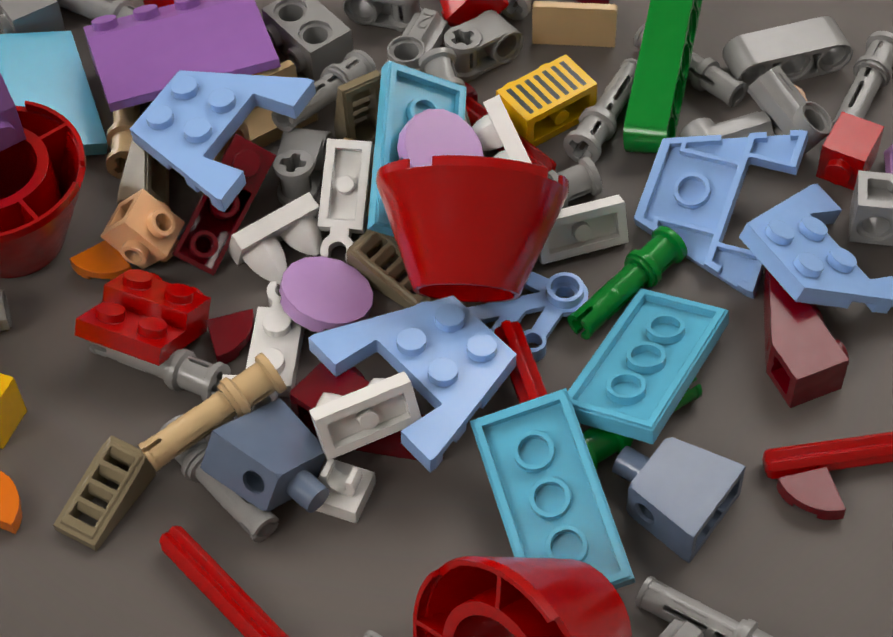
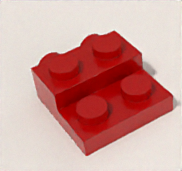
M129 269L104 284L102 302L76 318L74 336L159 366L168 360L174 351L183 349L207 331L208 325L206 320L209 319L211 297L205 296L196 287L180 283L171 284L163 281L155 273L140 269Z

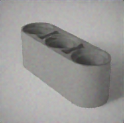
M822 16L736 36L724 46L722 57L732 76L739 81L745 82L748 90V87L757 78L778 65L791 82L836 72L851 61L853 49L836 21L832 17Z

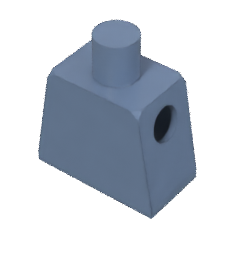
M280 398L212 430L200 468L258 509L271 511L293 499L308 513H312L323 505L330 493L329 488L317 479L325 459V454L319 440Z
M670 437L663 440L650 458L630 446H625L617 456L612 472L631 482L628 488L626 506L628 514L680 558L690 563L740 495L746 466Z

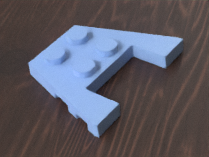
M179 70L132 125L130 132L133 141L168 170L171 168L176 170L185 178L186 184L196 192L202 191L210 198L211 204L214 207L225 212L246 185V179L243 170L214 161L213 159L256 106L297 119L316 94L314 80L297 77Z
M790 130V135L767 136V132L749 133L748 137L722 139L721 135L663 138L634 215L636 226L650 235L659 226H666L674 230L687 247V259L743 295L754 299L765 266L750 250L722 242L749 166L755 165L797 175L808 142V131Z
M818 183L801 190L745 225L739 238L795 302L848 309L852 302L865 303L872 312L887 314L890 308L893 307V276L869 279L856 265L857 260L855 256L846 249L841 248L827 233L828 229L825 224H834L842 209Z
M454 295L319 332L308 337L309 350L335 377L374 353H379L398 373L405 371L412 386L435 409L401 431V444L430 473L443 461V453L453 441L457 443L464 434L468 421L479 407L482 409L485 407L516 367L517 354Z

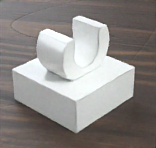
M327 459L318 480L329 488L330 493L323 505L316 511L357 524L376 484L375 472L338 460Z

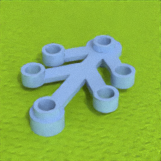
M532 271L524 287L533 292L532 294L522 295L511 301L489 302L467 308L484 324L496 321L490 329L493 332L505 320L510 322L518 321L520 323L526 314L542 311L532 329L524 331L528 343L539 345L536 348H530L535 362H537L546 355L547 339L561 318L568 317L588 300L587 287L581 278L573 273L560 272L550 278H546ZM430 301L421 302V303H418V304H416V305L423 304V303H427V302H430Z

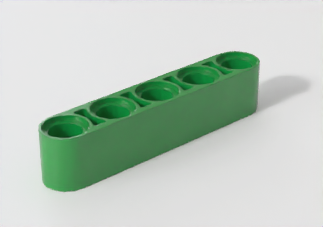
M650 0L623 128V144L626 152L657 153L663 138L676 137L703 0Z

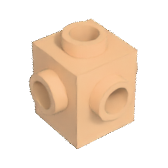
M141 189L118 204L100 237L117 249L126 261L137 265L143 270L158 261L164 263L173 256L172 253L179 241L177 237L185 222L174 214L168 205L154 198L146 190Z

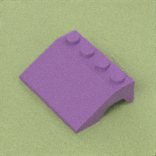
M174 0V4L159 8L156 4H148L135 8L132 15L117 18L116 15H104L91 21L92 25L83 27L96 75L99 76L111 112L154 101L179 70L252 75L281 67L278 55L255 0Z

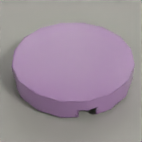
M427 109L415 115L399 133L397 145L399 160L402 157L403 159H410V168L432 166V156L464 155L484 157L481 142L473 128L459 115L445 109Z
M324 256L305 257L293 262L283 273L280 283V303L284 312L295 323L317 333L323 332L325 329L330 330L366 320L373 305V291L368 280L356 268L333 258Z

